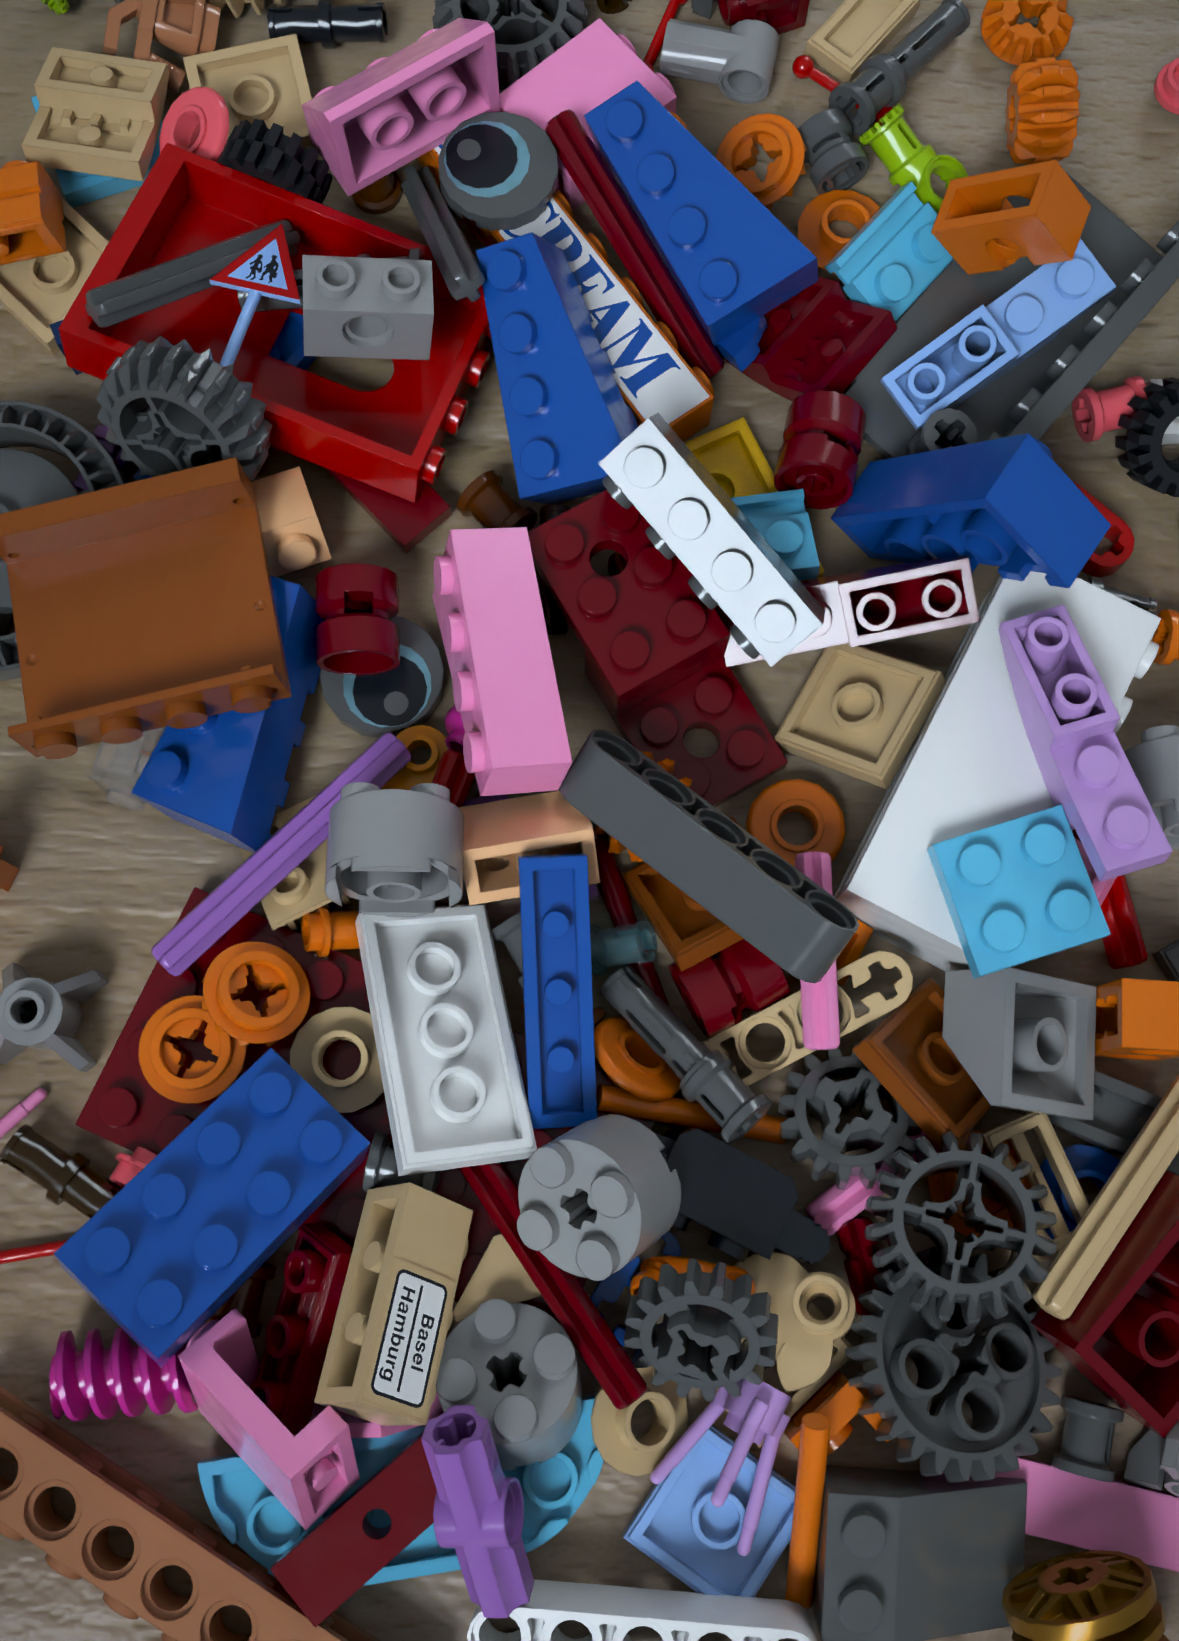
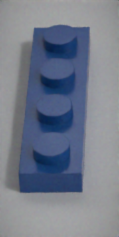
M587 854L518 856L527 1100L533 1129L576 1127L583 1122L597 1118Z

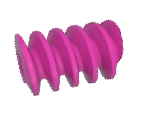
M121 1327L116 1328L110 1348H104L99 1328L88 1330L83 1350H77L75 1337L71 1330L61 1332L55 1354L52 1357L49 1373V1399L54 1418L60 1420L65 1413L70 1420L81 1421L88 1418L93 1410L94 1414L100 1419H109L116 1415L120 1407L122 1412L128 1417H137L143 1414L148 1405L156 1415H164L171 1411L175 1402H177L179 1409L184 1413H192L198 1410L178 1357L186 1349L188 1342L161 1368L139 1345L132 1346L130 1336Z

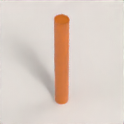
M599 1084L596 1089L597 1111L717 1133L722 1131L721 1126L697 1101L688 1102L686 1099L672 1097L667 1101L653 1102L636 1097L620 1087ZM765 1114L742 1137L783 1144L786 1139L780 1138L779 1130L780 1124L787 1120V1118Z
M807 1413L802 1417L785 1600L799 1603L807 1610L811 1608L813 1603L831 1425L829 1418L820 1413Z

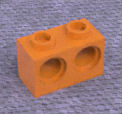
M1120 978L1096 986L1095 1057L1161 1061L1179 1057V982Z

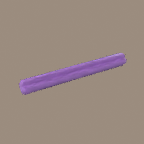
M391 733L381 735L152 947L151 953L153 957L171 975L175 977L182 975L328 839L329 812L332 806L340 800L342 787L354 782H366L382 788L410 762L411 755L401 740Z

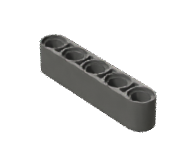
M601 729L593 730L589 734L559 788L564 799L786 972L805 982H820L858 930L859 923L854 914L839 900L632 744L618 735Z

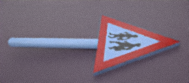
M280 224L209 279L212 285L249 293L219 364L223 367L234 364L261 296L300 304L283 224Z

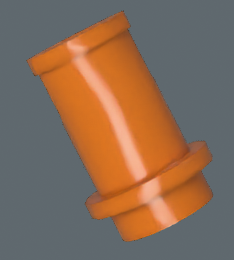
M322 906L314 910V912L302 916L301 936L304 950L306 952L315 951L318 957H327L330 950L359 949L355 921L361 912L359 910L329 912L326 906Z

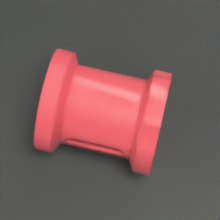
M1138 375L1124 379L1121 386L1100 391H1094L1091 387H1084L1072 402L1073 420L1080 438L1084 442L1090 443L1099 440L1104 432L1123 428L1118 426L1121 415L1132 418L1136 412L1127 405L1134 396L1145 400L1148 399L1143 390L1147 386L1144 379Z

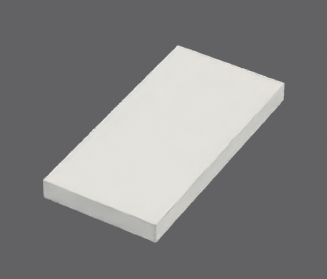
M463 904L451 907L438 906L435 907L434 913L414 917H387L359 913L355 926L398 1175L406 1176L530 1158L537 1150L486 904L471 906Z

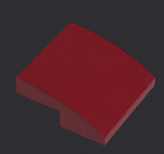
M818 276L819 281L764 314L767 328L763 331L758 343L760 352L755 360L741 373L792 402L804 393L817 390L835 391L842 394L897 330L891 311L846 300L838 281Z

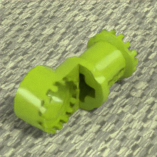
M898 103L884 117L879 119L882 125L879 122L875 123L858 139L863 146L870 145L889 171L888 180L892 186L899 184L902 187L912 181L917 188L914 193L923 205L928 202L938 214L943 199L938 197L931 187V173L940 176V179L945 181L946 189L950 180L968 177L964 166L956 158L949 155H938L931 144H922L903 118L905 110Z

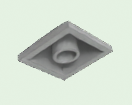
M1011 967L973 979L970 969L945 971L942 1038L990 1105L1072 1119L1093 1120L1097 987Z

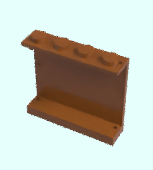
M236 457L0 514V558L7 564L27 718L26 723L9 726L8 735L35 757L44 756L46 759L66 758L74 755L78 751V747L99 742L109 744L130 743L140 739L145 731L166 726L177 729L193 728L204 724L208 720V716L233 710L239 713L260 712L271 707V701L292 697L255 488Z

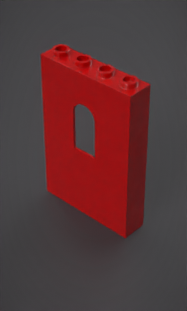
M166 143L58 328L67 366L104 380L107 377L106 371L117 357H122L126 350L135 346L140 340L153 343L160 336L167 339L172 345H176L183 339H186L193 351L199 354L210 349L213 360L219 364L241 313L237 290L215 285L107 328L98 327L93 318L88 316L85 309V304L87 303L86 293L93 288L280 219L288 220L293 229L298 230L301 241L298 243V252L290 257L293 270L302 268V255L357 257L358 254L368 253L371 258L408 256L410 249L420 248L423 260L432 261L434 320L429 360L391 359L394 373L385 386L374 391L351 389L269 356L290 313L294 312L303 315V308L255 312L233 365V375L239 381L253 383L251 398L261 400L267 404L264 418L273 425L269 434V441L272 447L415 503L424 482L434 485L439 477L447 449L442 448L441 445L447 433L456 436L463 424L469 400L463 397L468 386L471 385L478 388L487 370L490 353L486 352L485 349L491 339L482 285L478 288L481 293V297L478 300L470 302L468 297L457 301L451 296L428 246Z

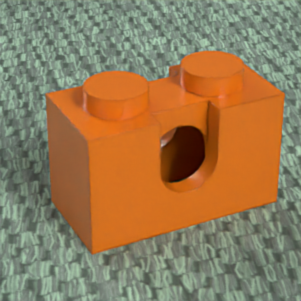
M1057 160L1045 161L950 180L931 233L968 275L1003 270L1021 257H1028L1034 266L1072 261L1091 205ZM1021 196L1029 199L1030 204L1029 206L1014 208L1006 197Z

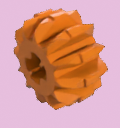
M1055 57L1035 58V61L1020 63L1019 67H1016L1010 76V87L1007 89V107L1005 109V131L1007 132L1006 147L1015 164L1030 165L1051 160L1062 161L1063 158H1067L1071 153L1073 140L1077 136V121L1080 116L1078 110L1079 98L1081 93L1077 87L1078 74L1069 59L1055 60Z

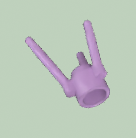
M742 1379L741 1396L733 1397L724 1387L718 1388L714 1400L709 1403L650 1474L652 1483H662L726 1409L729 1412L723 1425L738 1433V1436L711 1495L712 1504L716 1507H721L725 1503L733 1483L736 1481L752 1443L760 1446L763 1441L737 1545V1551L741 1556H747L751 1551L779 1442L791 1419L784 1414L791 1400L790 1396L764 1381L760 1385H755Z

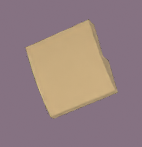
M52 47L34 84L40 106L21 144L26 162L39 161L43 167L143 182L151 162L161 125L169 78L167 63Z

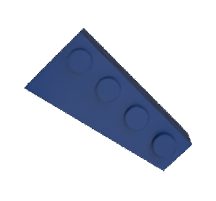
M638 81L630 84L584 115L597 148L713 346L819 281L817 257Z
M531 232L476 250L478 265L485 278L482 288L519 498L552 505L607 490L602 483V479L607 473L598 463L639 426L631 407L625 404L613 374L616 372L608 353L601 348L591 323L593 319L563 249Z
M1029 433L869 462L855 482L852 496L846 503L838 506L831 516V519L869 558L912 563L932 560L933 558L943 559L968 556L971 573H973L978 564L999 566L997 571L1002 578L1024 581L1030 571L1047 574L1045 579L1050 586L1063 588L1071 587L1111 526L1107 519L1054 462L1050 449L1038 439L1033 438Z
M271 575L292 697L271 701V707L260 712L239 713L233 710L208 716V720L204 724L193 728L177 729L166 726L131 792L168 817L252 853L256 852L272 837L269 833L276 807L284 808L290 783L284 777L292 748L300 747L306 724L300 720L306 696L315 693L321 668L316 663V628L325 621L316 612V600L301 585Z

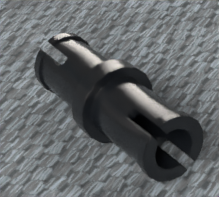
M319 0L318 5L277 6L276 4H270L268 7L267 19L270 39L296 34L298 43H321L324 49H336L338 42L386 43L388 40V18L384 2H377V4L335 5L334 0Z

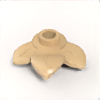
M773 1253L770 1260L759 1255L747 1257L744 1263L739 1261L735 1266L745 1269L753 1278L755 1294L768 1292L771 1296L770 1313L778 1315L779 1326L775 1361H777V1371L786 1392L795 1391L816 1383L825 1375L830 1367L833 1342L842 1338L850 1330L855 1318V1299L849 1286L841 1278L828 1272L808 1273L793 1257L787 1254ZM819 1297L829 1299L835 1307L832 1316L826 1320L814 1319L808 1313V1307L812 1300Z

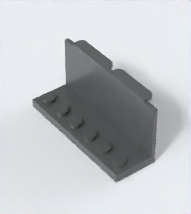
M1067 173L1091 205L1080 238L1117 287L1111 295L1061 330L1054 340L984 389L953 408L962 411L971 418L976 426L977 442L1026 433L1039 440L1179 278V220L1156 244V247L1163 252L1160 254ZM1010 196L1007 199L1014 208L1029 206L1030 204L1029 199L1021 196ZM1021 257L1003 270L968 275L956 260L953 259L896 323L897 330L850 383V389L844 394L859 403L866 413V428L863 439L886 459L906 456L908 443L916 433L922 430V427L918 430L913 427L880 382L881 378L982 304L985 307L1042 265L1034 266L1028 257ZM955 427L949 434L955 437L959 432L958 428ZM939 441L936 443L938 448H945V446Z

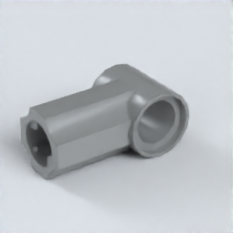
M670 19L667 22L659 73L717 84L723 95L732 101L743 104L757 103L766 98L770 89L780 43L779 35L772 26L759 20L746 19L739 21L731 27V30Z

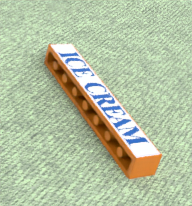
M443 144L416 158L422 168L428 166L432 170L439 186L438 156ZM556 189L554 197L552 194L551 199L545 204L546 210L535 221L514 230L490 231L476 226V221L468 219L462 214V219L484 247L533 232L563 249L593 319L591 323L601 348L608 353L616 372L613 374L625 404L631 407L638 426L647 418L659 413L684 442L709 425L714 401V390L708 377L697 366L690 368L678 352L677 341L670 329L661 321L655 323L643 308V301L636 286L627 277L621 279L608 264V257L601 242L592 233L584 234L574 221V215L568 201L559 190Z

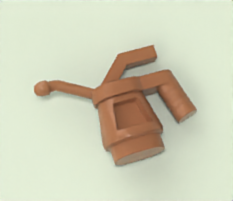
M124 0L108 11L102 53L116 56L120 25L137 17L138 27L133 59L167 63L169 71L167 87L178 94L185 80L186 71L150 52L152 40L184 57L214 51L221 7L206 3V0Z

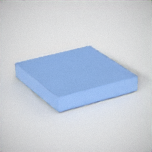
M712 1425L663 1482L653 1485L623 1531V1538L697 1593L755 1597L791 1539L796 1485L772 1469L751 1551L747 1556H741L737 1551V1545L759 1458L748 1452L725 1503L721 1507L714 1506L711 1502V1495L735 1441Z

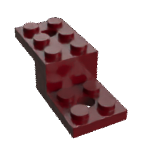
M605 490L528 532L534 567L585 649V674L624 739L640 751L652 752L656 763L666 758L675 760L673 776L677 779L684 777L692 779L689 788L716 808L786 767L788 761L729 667H726L723 657L730 633L715 609H709L689 586L688 579L693 574L677 556L668 560L655 548L645 533V529L650 524L634 505L626 510ZM614 550L625 558L627 565L621 573L615 576H603L594 571L590 561L599 551ZM696 728L706 729L716 737L718 750L707 758L695 757L684 746L683 739L685 735Z

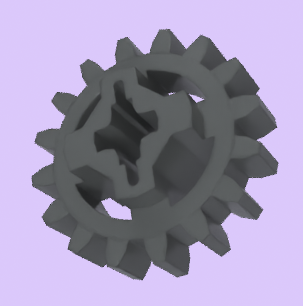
M839 1048L827 1050L826 1061L823 1063L811 1053L804 1056L803 1069L806 1076L792 1071L789 1072L785 1087L793 1095L780 1096L778 1106L779 1113L792 1117L780 1124V1138L798 1140L792 1148L790 1157L792 1161L797 1163L804 1161L808 1157L814 1161L811 1178L815 1181L822 1178L827 1170L836 1173L837 1189L845 1190L850 1175H859L860 1181L866 1190L873 1188L876 1170L878 1169L897 1176L898 1169L894 1167L890 1160L892 1155L897 1150H902L913 1158L915 1154L913 1143L915 1141L909 1136L921 1135L922 1129L853 1051L851 1056L843 1057ZM842 1077H851V1078H852V1079L843 1080V1081H839V1082L833 1081V1079L842 1078ZM880 1091L891 1105L894 1122L891 1121L893 1115L882 1109L878 1096ZM863 1098L860 1109L861 1116L855 1117L850 1124L846 1123L842 1132L838 1134L841 1120L839 1119L840 1114H846L851 1107L854 1108L859 1099ZM806 1108L811 1110V1117L820 1121L823 1131L820 1141L809 1126ZM863 1148L871 1151V1153L863 1155L845 1154V1152Z
M689 1259L686 1273L681 1274L668 1263L661 1265L659 1282L644 1276L640 1280L638 1295L630 1296L625 1318L627 1326L624 1346L635 1349L633 1365L636 1368L653 1367L652 1384L659 1386L669 1379L676 1382L677 1396L684 1398L689 1393L691 1387L700 1388L706 1401H713L716 1388L724 1387L733 1397L741 1396L742 1379L752 1384L760 1385L763 1382L764 1367H773L775 1364L779 1318L777 1314L770 1313L771 1296L768 1292L751 1295L752 1277L744 1274L732 1281L726 1278V1264L718 1262L713 1268L712 1273L702 1272L697 1259ZM664 1314L663 1323L657 1324V1320Z

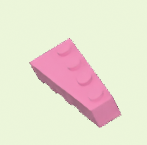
M527 527L450 530L444 555L436 556L434 560L435 588L432 598L453 681L454 703L457 712L461 714L465 730L463 755L466 770L468 773H475L480 796L559 790L572 764V758Z

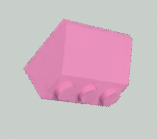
M458 18L440 29L429 30L418 41L389 57L375 60L366 70L337 86L324 88L313 99L302 104L311 142L323 160L326 161L329 169L348 197L443 144L446 137L461 122L481 113L501 111L495 32L487 21Z

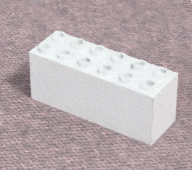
M1030 571L1024 581L1004 579L999 574L986 592L978 608L980 622L970 624L944 676L946 682L933 708L886 791L833 896L844 904L858 920L874 929L873 935L943 971L968 970L970 968L927 849L935 843L1054 807L1027 737L1014 696L998 631L1000 623L1064 604L1120 716V720L1114 729L1115 733L1125 721L1133 703L1132 699L1125 696L1133 677L1141 679L1151 666L1158 652L1159 644L1151 641L1160 623V617L1078 577L1070 588L1050 586L1045 579L1046 573Z

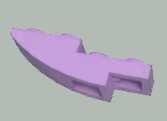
M1065 605L1000 623L998 631L1014 696L1044 783L1054 807L1062 804L1071 830H1076L1099 881H1105L1166 862L1173 850L1114 732L1120 716Z

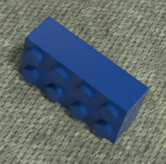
M270 1048L71 1236L54 1255L61 1267L162 1368L193 1334L365 1160L370 1142L282 1057Z

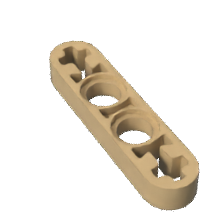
M876 951L837 970V981L847 975H851L853 988L867 982L871 978L868 967L878 961L884 969L896 967L901 978L893 983L896 992L893 997L885 999L878 991L861 998L860 1000L869 1008V1011L858 1017L854 1015V1008L850 997L837 984L838 999L843 1006V1018L839 1023L840 1037L894 1010L907 1000L912 991L913 976L910 967L902 957L892 952ZM801 990L702 1042L711 1052L719 1050L720 1053L729 1055L730 1051L722 1045V1041L734 1037L739 1058L752 1071V1073L741 1078L747 1086L816 1051L807 1049L803 1044ZM769 1023L780 1029L785 1039V1048L779 1057L771 1061H761L753 1057L749 1052L747 1035L755 1025ZM737 1065L731 1067V1069L739 1076Z

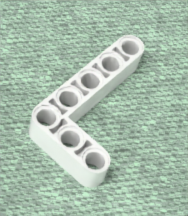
M534 1579L529 1603L520 1605L509 1615L517 1622L519 1630L512 1633L496 1630L488 1618L483 1616L482 1610L477 1604L467 1635L468 1641H634L628 1635V1631L635 1627L646 1626L653 1628L660 1634L661 1639L659 1641H699L702 1636L712 1632L725 1634L732 1641H778L786 1638L798 1641H818L816 1624L809 1611L799 1603L789 1600L733 1595H705L696 1592ZM575 1620L584 1624L590 1631V1634L584 1638L573 1639L564 1635L557 1625L563 1621Z

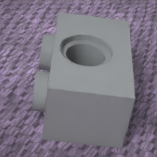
M302 255L304 356L429 360L434 320L431 260Z

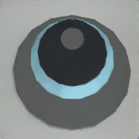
M481 113L461 122L446 137L438 156L440 188L450 209L461 218L463 214L466 218L476 221L477 227L490 231L514 230L535 221L546 210L545 204L551 199L552 194L554 197L558 187L557 151L549 136L529 118L513 113Z
M396 616L390 620L398 625L400 631V664L397 668L385 673L359 676L341 675L324 669L320 671L319 677L326 703L343 725L362 736L379 738L384 733H391L397 736L406 728L422 725L430 719L442 700L446 675L439 648L424 628L404 617Z

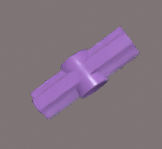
M473 1405L450 1406L445 1413L427 1421L421 1438L437 1490L433 1511L436 1540L442 1548H455L470 1600L480 1606L483 1616L485 1618H508L517 1607L529 1603L534 1586L533 1575L521 1537L524 1522L522 1487L517 1478L504 1477L488 1419L480 1417Z

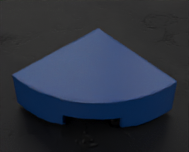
M765 316L757 318L714 346L740 372L744 371L760 352L758 343L763 331L767 328Z

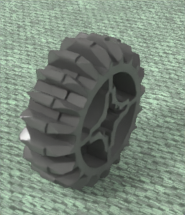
M435 0V15L432 17L434 29H440L458 18L487 21L495 32L499 91L507 89L582 32L588 25V11L583 0ZM541 7L551 16L553 22L543 18V12L538 8Z
M162 336L158 337L153 343L140 340L135 346L126 350L122 357H117L106 371L107 377L101 383L100 392L96 397V400L101 405L97 418L103 425L109 427L105 439L121 446L120 459L133 461L140 468L139 476L148 474L155 477L236 457L252 483L268 458V450L271 446L269 434L273 425L264 418L267 404L261 400L251 398L253 383L239 381L233 375L234 364L225 367L221 366L213 360L210 349L201 354L194 352L186 339H183L176 345H172Z
M952 1131L943 1132L941 1137L942 1152L939 1150L940 1153L938 1154L932 1143L925 1136L917 1138L913 1143L918 1163L909 1154L902 1150H897L890 1160L894 1167L898 1169L897 1173L901 1178L890 1172L879 1171L874 1179L877 1187L889 1195L890 1198L870 1196L865 1204L866 1211L885 1218V1222L867 1225L864 1230L865 1238L871 1241L887 1240L889 1246L872 1256L873 1266L875 1268L884 1267L895 1261L900 1269L888 1281V1289L895 1293L908 1280L911 1281L918 1288L910 1298L909 1307L918 1312L926 1305L930 1295L937 1297L936 1319L944 1323L951 1319L954 1313L955 1302H960L962 1317L967 1325H975L980 1322L982 1313L981 1300H983L989 1313L995 1319L1006 1316L1008 1314V1305L1003 1291L1013 1301L1021 1305L1028 1302L1032 1298V1294L1020 1275L1030 1281L1038 1283L1044 1281L1049 1272L1043 1264L1031 1255L1051 1256L1056 1252L1057 1244L1050 1238L1036 1234V1230L1052 1227L1056 1224L1057 1220L1055 1213L1049 1211L1035 1212L1033 1204L1048 1195L1047 1187L1042 1184L1035 1185L1026 1190L1021 1183V1180L1032 1169L1030 1163L1024 1160L1018 1163L1012 1170H1009L1002 1164L1008 1156L1009 1146L1001 1142L989 1156L981 1154L983 1138L980 1133L975 1132L971 1133L968 1137L964 1151L959 1150L957 1137ZM939 1173H958L956 1185L951 1189L948 1201L943 1203L925 1201L922 1205L906 1202L909 1191L921 1180ZM979 1180L990 1186L1003 1200L1010 1213L1013 1228L1008 1227V1221L992 1216L985 1209L981 1200L982 1183ZM963 1202L962 1213H965V1225L974 1228L975 1232L980 1234L976 1236L971 1232L956 1250L957 1240H954V1227L944 1224L943 1219L939 1218L943 1216L949 1220ZM904 1224L913 1226V1231L928 1236L936 1244L939 1252L937 1267L940 1269L939 1276L929 1270L914 1254L907 1240ZM999 1247L1012 1251L1007 1264L995 1278L980 1283H961L963 1269L968 1266L972 1250L987 1249L993 1251Z

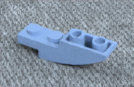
M1080 238L1072 261L1042 265L985 307L982 304L881 378L880 382L913 427L918 430L938 410L953 409L1054 340L1061 330L1111 295L1117 286Z

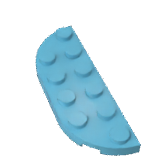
M596 1394L582 1397V1413L577 1429L567 1445L557 1455L542 1463L537 1461L528 1465L518 1466L517 1470H503L504 1477L517 1478L522 1487L524 1522L521 1537L526 1554L546 1543L569 1523V1519L584 1502L601 1472L604 1460L593 1442L590 1419ZM426 1425L382 1438H351L360 1479L307 1530L299 1524L237 1453L205 1458L197 1463L201 1487L214 1520L232 1545L236 1542L251 1558L268 1568V1574L274 1576L270 1568L278 1558L425 1430ZM373 1509L367 1513L368 1521L374 1527L384 1528L391 1524L389 1514L382 1509ZM433 1523L363 1586L461 1570L455 1548H442L439 1546Z

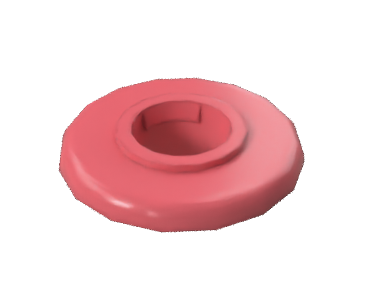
M197 86L183 92L171 104L163 119L159 136L160 153L166 143H170L217 162L226 145L230 129L229 110L223 96L210 87Z

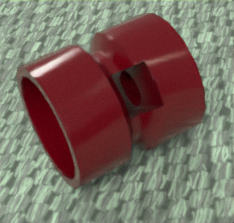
M824 390L807 392L793 400L788 409L783 432L784 444L780 448L774 474V486L778 492L803 489L805 508L810 509L836 508L849 500L854 490L858 469V455L861 452L866 428V413L859 403L841 393Z
M361 563L341 564L320 571L315 578L316 612L325 621L316 628V663L319 668L341 675L356 676L380 674L397 668L400 664V631L398 625L390 621L399 613V588L396 573L385 567Z
M745 939L736 942L682 972L675 961L668 965L673 981L686 1007L702 1033L708 1039L741 1022L742 1009L747 1007L755 1012H759L790 995L789 986L781 967Z

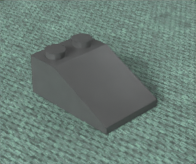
M826 1465L812 1603L821 1641H925L1009 1627L1010 1624L1006 1620L1002 1606L1004 1588L1016 1575L1024 1571L1026 1480L1023 1478L995 1477L992 1480L974 1482L970 1476L969 1481L949 1483L946 1480L945 1474L925 1477L920 1474V1471Z

